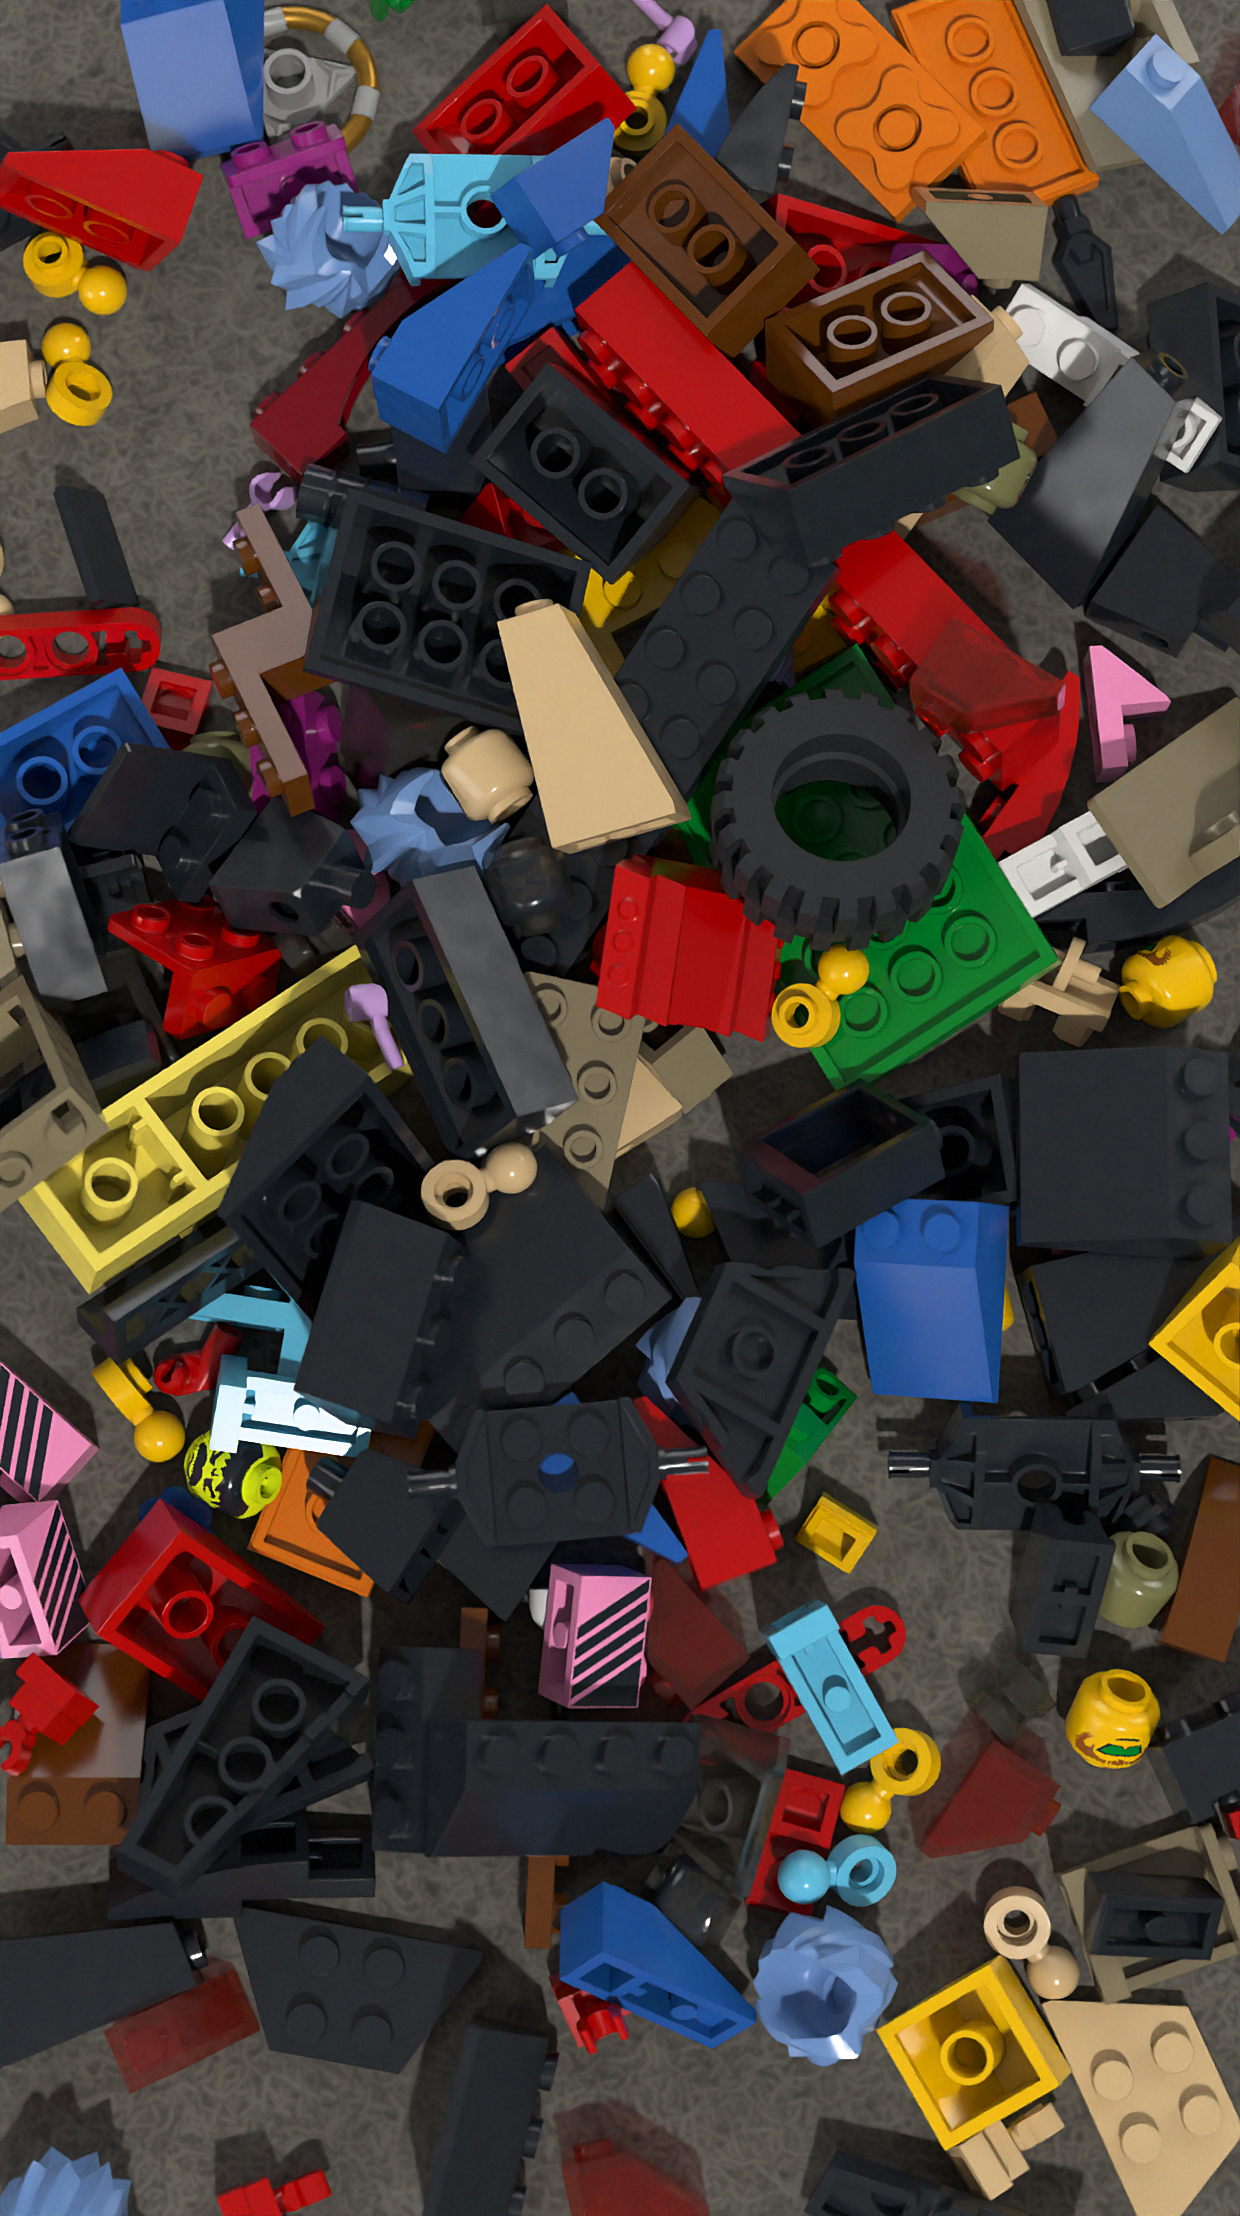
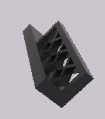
M217 1215L77 1307V1323L118 1366L262 1269L263 1266L221 1217Z

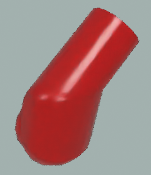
M216 1322L201 1349L173 1354L155 1366L153 1380L156 1387L161 1392L173 1396H182L214 1388L217 1385L221 1355L235 1356L244 1340V1335L229 1324Z

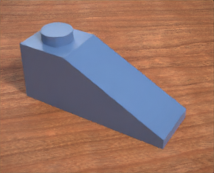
M1155 34L1092 103L1089 109L1223 235L1240 216V156L1201 76Z

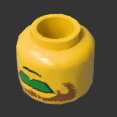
M1176 935L1160 938L1130 955L1125 960L1121 969L1122 986L1119 988L1121 1003L1127 1013L1134 1019H1143L1148 1025L1158 1029L1173 1027L1208 1006L1213 998L1214 984L1217 981L1215 964L1206 949L1198 942L1188 941Z
M1122 1669L1095 1672L1083 1680L1065 1720L1066 1737L1073 1749L1093 1766L1111 1769L1130 1767L1142 1759L1160 1720L1159 1702L1147 1682L1137 1674Z

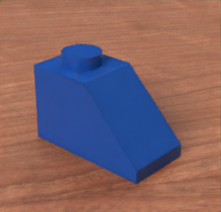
M608 117L519 173L490 195L519 243L521 242L532 248L533 260L551 248L559 259L590 237L584 226L604 212L615 127Z

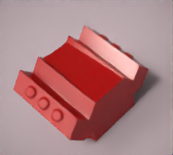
M634 853L631 860L623 859L616 864L608 921L597 932L593 940L592 954L594 958L589 970L599 978L595 1006L627 1020H631L638 1014L665 1027L668 1024H681L705 1028L727 1037L736 1031L763 1043L770 1035L771 1013L774 1001L777 998L776 987L777 980L781 975L782 963L780 960L785 941L773 936L775 925L765 919L761 925L756 926L742 914L745 899L743 896L736 900L729 899L720 884L722 870Z

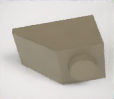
M913 187L912 200L947 243L951 245L969 269L979 279H982L983 285L999 289H1014L1018 287L1019 280L1039 281L1048 206L1036 194L1019 191Z
M646 1018L637 1058L649 1069L671 1096L676 1098L683 1106L681 1112L687 1114L697 1104L707 1099L717 1087L733 1075V1072L704 1028L681 1024H668L665 1027Z

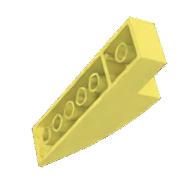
M356 944L102 1110L111 1130L18 1199L89 1295L175 1236L179 1235L182 1239L218 1215L216 1212L273 1082L290 1066L297 1056L304 1053L321 1035L369 1074L385 1097L413 1076L388 1017L386 1018L390 1025V1032L405 1066L394 1071H390L376 1037L372 1033L370 1020L349 1022L347 1018L344 993L352 985L372 983Z

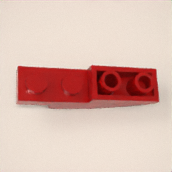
M1070 670L1058 687L1049 681L1045 684L1061 701L1059 742L1002 791L1010 796L1008 801L999 795L995 798L977 826L986 832L983 839L998 862L1042 839L1059 805L1071 770L1080 717V677Z

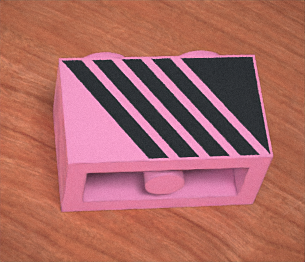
M0 1360V1469L3 1471L0 1476V1486L19 1503H29L32 1498L36 1502L52 1501L100 1448L12 1368Z
M58 1500L3 1505L0 1508L1 1656L3 1659L29 1657L32 1652L38 1656L57 1655L90 1624L77 1600L87 1587Z
M551 1564L538 1687L539 1695L567 1708H638L640 1687L645 1681L647 1672L644 1645L647 1622L650 1620L653 1612L654 1602L650 1589L652 1577L621 1565Z

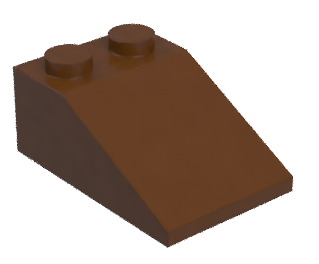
M678 123L605 198L604 212L594 219V222L730 361L765 327V320L776 316L821 270L797 242Z
M924 250L765 320L766 378L813 429H816L928 373L944 375L994 330V319Z
M68 1644L57 1655L39 1657L62 1672L96 1702L99 1708L83 1727L80 1726L64 1746L39 1732L36 1735V1743L31 1748L32 1755L27 1768L18 1776H12L8 1773L5 1845H120L138 1814L140 1785L144 1780L145 1772L143 1757L146 1730L151 1726L153 1670L112 1644ZM21 1657L20 1666L28 1657ZM20 1677L18 1678L17 1692L25 1683ZM16 1710L14 1713V1719H16L20 1714Z

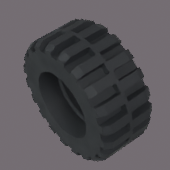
M841 688L823 689L821 698L816 700H809L808 694L805 692L786 697L782 712L779 713L775 707L768 706L755 715L751 731L749 729L740 730L729 745L727 759L721 761L715 783L708 831L712 833L709 846L712 864L718 869H723L720 884L729 899L736 900L741 896L744 897L742 914L756 926L761 925L765 919L775 925L773 936L789 944L792 943L794 936L797 935L811 939V950L829 952L832 941H845L846 949L854 951L868 948L871 935L876 933L880 940L887 942L903 933L907 920L917 923L930 910L934 896L941 894L951 871L964 830L961 822L966 810L964 791L956 787L960 774L952 756L946 754L939 757L938 753L942 740L930 726H925L919 731L912 725L914 713L899 704L895 706L893 711L878 705L880 700L878 695L861 691L859 700L843 698V689ZM822 780L845 782L863 789L881 803L894 824L896 837L889 847L866 859L848 862L823 859L803 850L787 836L776 818L774 812L775 805L790 790L806 783Z

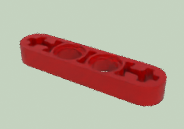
M134 607L0 615V636L7 635L18 638L27 650L24 655L16 659H5L0 656V680L110 674L121 667L125 673L146 670L155 664L160 656L163 630L159 620L152 613L142 608ZM67 631L76 632L87 640L89 647L82 654L67 655L55 646L53 640L60 633ZM99 631L106 632L105 643H108L107 652H99ZM126 631H137L139 640H143L141 648L130 647L128 639H124Z
M873 1605L861 1609L838 1623L840 1627L838 1632L845 1631L848 1644L865 1634L866 1630L862 1622L868 1617L872 1616L878 1624L889 1621L893 1626L894 1632L887 1637V1642L890 1646L887 1652L881 1654L875 1646H872L855 1655L864 1663V1666L859 1669L863 1677L895 1659L901 1653L906 1643V1629L903 1620L895 1611L885 1606ZM775 1660L695 1707L684 1716L682 1722H694L698 1717L704 1716L710 1724L716 1723L729 1715L720 1707V1703L730 1697L734 1699L738 1717L752 1730V1733L743 1739H739L735 1726L719 1737L722 1748L718 1752L711 1754L705 1746L700 1747V1764L713 1765L724 1761L805 1713V1710L780 1664ZM760 1682H769L775 1685L783 1697V1707L780 1713L769 1721H759L753 1718L747 1712L745 1706V1696L748 1690L754 1684Z

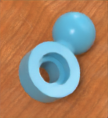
M858 1834L850 1836L837 1844L827 1861L817 1853L808 1850H799L789 1854L779 1866L777 1879L782 1893L789 1900L798 1904L814 1903L825 1895L828 1888H832L846 1903L856 1907H864L878 1902L889 1892L896 1878V1863L892 1854L877 1839L869 1835ZM862 1860L860 1868L851 1872L852 1868Z

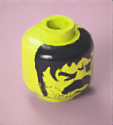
M209 1430L196 1438L189 1447L184 1461L188 1490L193 1497L205 1501L211 1508L240 1519L251 1517L260 1512L266 1504L271 1503L281 1489V1459L275 1445L238 1440L236 1453L209 1449Z

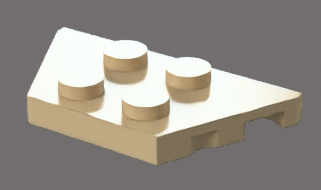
M1047 1999L1040 2002L1061 2052L1072 2070L1071 2074L1135 2216H1181L1240 2140V2119L1188 2006L1134 2004L1128 2002H1114L1105 2005L1102 2002Z

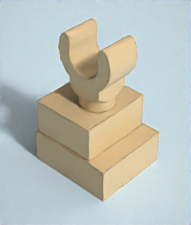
M1051 2102L1044 2106L1040 2103L1019 2116L1007 2129L1002 2121L999 2120L946 2150V2153L970 2193L987 2200H992L1012 2187L1011 2181L1030 2169L1020 2152L1046 2140L1060 2131L1065 2125Z

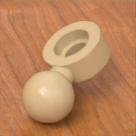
M504 1142L490 1151L485 1166L480 1169L462 1160L442 1162L433 1167L423 1180L421 1198L429 1218L441 1228L456 1231L472 1227L485 1215L489 1205L490 1192L497 1189L503 1193L515 1194L524 1191L533 1183L537 1174V1161L532 1151L525 1145L518 1142ZM461 1192L468 1195L467 1201L460 1207L446 1205L448 1197L454 1193Z
M1020 1886L1007 1887L996 1892L989 1899L984 1910V1933L989 1945L1004 1957L1011 1959L1027 1958L1029 1961L1027 1965L1028 1982L1031 1988L1041 1997L1057 2000L1071 1994L1079 1982V1965L1075 1957L1068 1950L1048 1944L1047 1941L1051 1931L1050 1914L1043 1898L1035 1891ZM1013 1910H1021L1029 1917L1026 1924L1018 1928L1009 1926L1004 1918Z

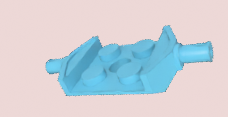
M409 154L390 199H383L381 208L343 205V233L382 232V236H388V241L410 286H420L422 279H466L519 244V241L502 215L501 221L494 227L481 228L471 222L466 208L476 200H488L494 203L490 195L513 177L546 156ZM594 220L584 226L588 235H607ZM551 248L534 259V279L544 280V287H554L568 253L558 259Z

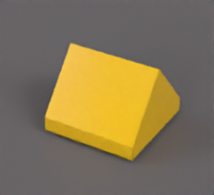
M823 1492L794 1540L849 1574L875 1536L879 1526L826 1492Z

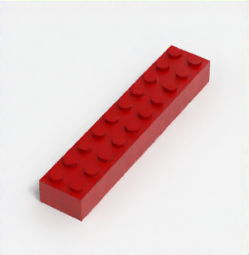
M630 261L575 308L581 331L577 341L587 354L588 360L584 362L607 392L614 387L627 401L624 405L627 414L644 433L649 434L654 429L667 442L668 445L665 447L667 455L690 475L695 472L709 486L706 494L721 514L733 498L724 485L723 474L802 436L633 261ZM894 530L885 536L871 540H858L842 548V556L836 561L831 562L842 572L821 602L834 616L830 620L833 629L849 647L857 643L876 660L873 667L890 690L894 693H899L904 689L919 705L915 712L925 726H930L939 738L946 733L962 750L958 753L960 761L973 777L981 783L989 778L1001 791L1006 789L1059 742L1061 701Z

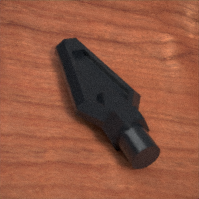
M1076 195L1061 197L1053 203L1059 225L1055 227V231L1061 243L1053 266L1082 317H1088L1108 332L1118 330L1111 247L1093 234L1090 220L1082 215Z

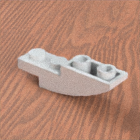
M1021 284L1006 310L1023 332V335L1016 342L1030 361L1029 364L1083 399L1085 407H1088L1132 356L1140 354L1088 317L1077 316L1030 284ZM1196 397L1167 458L1168 462L1185 473L1190 471L1222 420V417L1200 398Z
M1090 811L1059 827L1052 834L998 862L1032 917L1044 913L1109 876L1128 868Z

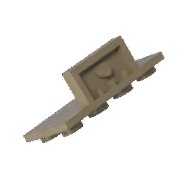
M1013 0L1089 171L1097 173L1146 163L1099 119L1089 107L1155 34L1192 69L1200 62L1173 1L1127 0L1134 24V34L1115 56H1062L1047 1Z
M1234 698L1087 801L1088 809L1157 908H1162L1171 903L1201 879L1240 856L1239 698Z
M528 971L523 974L537 1006L544 1014L547 1029L563 1064L570 1072L572 1084L579 1100L547 1126L513 1142L525 1145L533 1154L545 1144L601 1210L604 1211L646 1018L637 1014L631 1020H627L595 1006L598 986ZM488 1154L483 1156L480 1168L485 1166Z

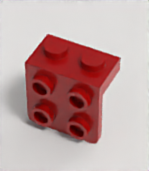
M205 894L198 903L177 901L176 898L153 904H137L133 909L110 915L108 931L173 971L162 1029L179 1040L233 1025L273 999L276 995V981L284 946L262 934L260 930L232 927L222 909L216 906L215 900Z

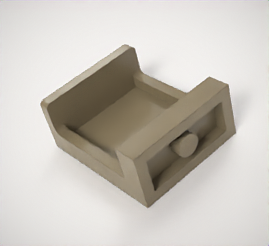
M1201 1821L1054 1873L1099 2001L1109 2005L1131 1997V1991L1240 1954V1896H1237L1229 1871L1237 1869L1238 1866L1234 1851L1224 1831L1215 1833L1211 1823ZM1087 1872L1201 1877L1208 1880L1225 1899L1211 1960L1089 1955L1086 1951L1085 1882Z

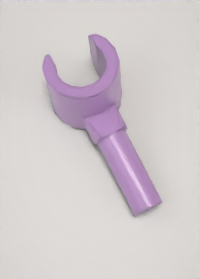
M633 0L658 28L664 32L656 44L664 47L670 54L672 51L677 52L678 55L675 57L674 62L684 66L698 46L692 22L683 16L673 18L654 0Z
M281 473L259 474L252 479L249 495L252 502L248 507L259 503L264 515L269 510L291 508L297 500L298 489L297 487H284L276 494L273 500L270 494L271 488L279 479ZM238 521L222 539L232 550H234L232 541L241 538Z
M375 983L350 986L349 990L344 993L345 1010L349 1022L370 1020L372 1033L376 1037L389 1070L394 1071L405 1066L386 1018L388 1001L385 990Z

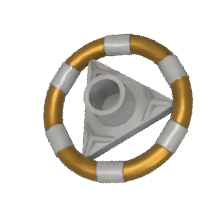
M279 6L264 11V37L284 32L288 29L314 32L324 36L347 56L352 63V66L310 58L300 51L290 48L278 51L264 48L263 122L271 146L289 140V132L294 128L313 122L356 77L357 90L351 115L345 126L340 130L347 145L345 150L348 155L363 140L373 124L380 98L379 75L370 50L362 40V37L345 22L326 12L301 6Z

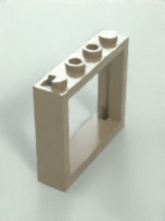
M23 974L0 991V1078L41 1049L57 1088L0 1130V1212L111 1130L62 1018L53 1008L44 1009L39 992ZM21 1002L26 1016L18 1021L9 1010ZM67 1101L70 1111L58 1119L52 1111Z

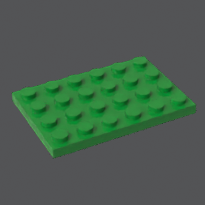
M857 643L741 722L687 803L691 820L673 824L674 830L697 866L723 870L713 866L709 851L712 833L708 831L716 778L721 761L727 759L730 743L740 730L749 729L751 731L755 715L768 706L775 707L779 713L782 712L785 698L805 692L808 694L809 700H816L821 698L823 689L841 688L843 689V698L859 700L861 691L880 696L878 705L893 711L897 702L863 649ZM822 780L806 783L790 790L775 805L774 812L776 818L787 836L803 850L823 859L847 862L866 859L889 847L896 837L894 824L881 803L863 789L845 782ZM966 811L961 822L964 827L961 841L941 894L934 896L930 910L917 923L907 920L903 933L884 942L880 940L877 933L871 935L868 948L861 949L869 962V976L866 983L858 991L847 995H839L836 998L841 1012L840 1025L836 1034L826 1044L816 1048H809L835 1091L859 1078L873 1086L1062 964L1057 953L1002 871L997 859ZM795 935L791 944L785 942L784 947H782L780 960L782 969L780 978L777 980V996L791 985L798 983L815 984L819 980L818 963L825 951L811 950V939ZM832 941L831 946L845 943V941ZM800 1004L794 1012V1019L799 1027H803L808 1021L809 1012L804 1004Z

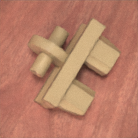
M1074 936L1067 952L1053 947L1062 961L1061 965L1000 1003L998 1011L1017 1021H1029L1036 1005L1059 1014L1052 1030L1057 1037L1080 1047L1094 1030L1103 1032L1121 986L1100 977L1099 974L1102 968L1079 959L1086 941Z

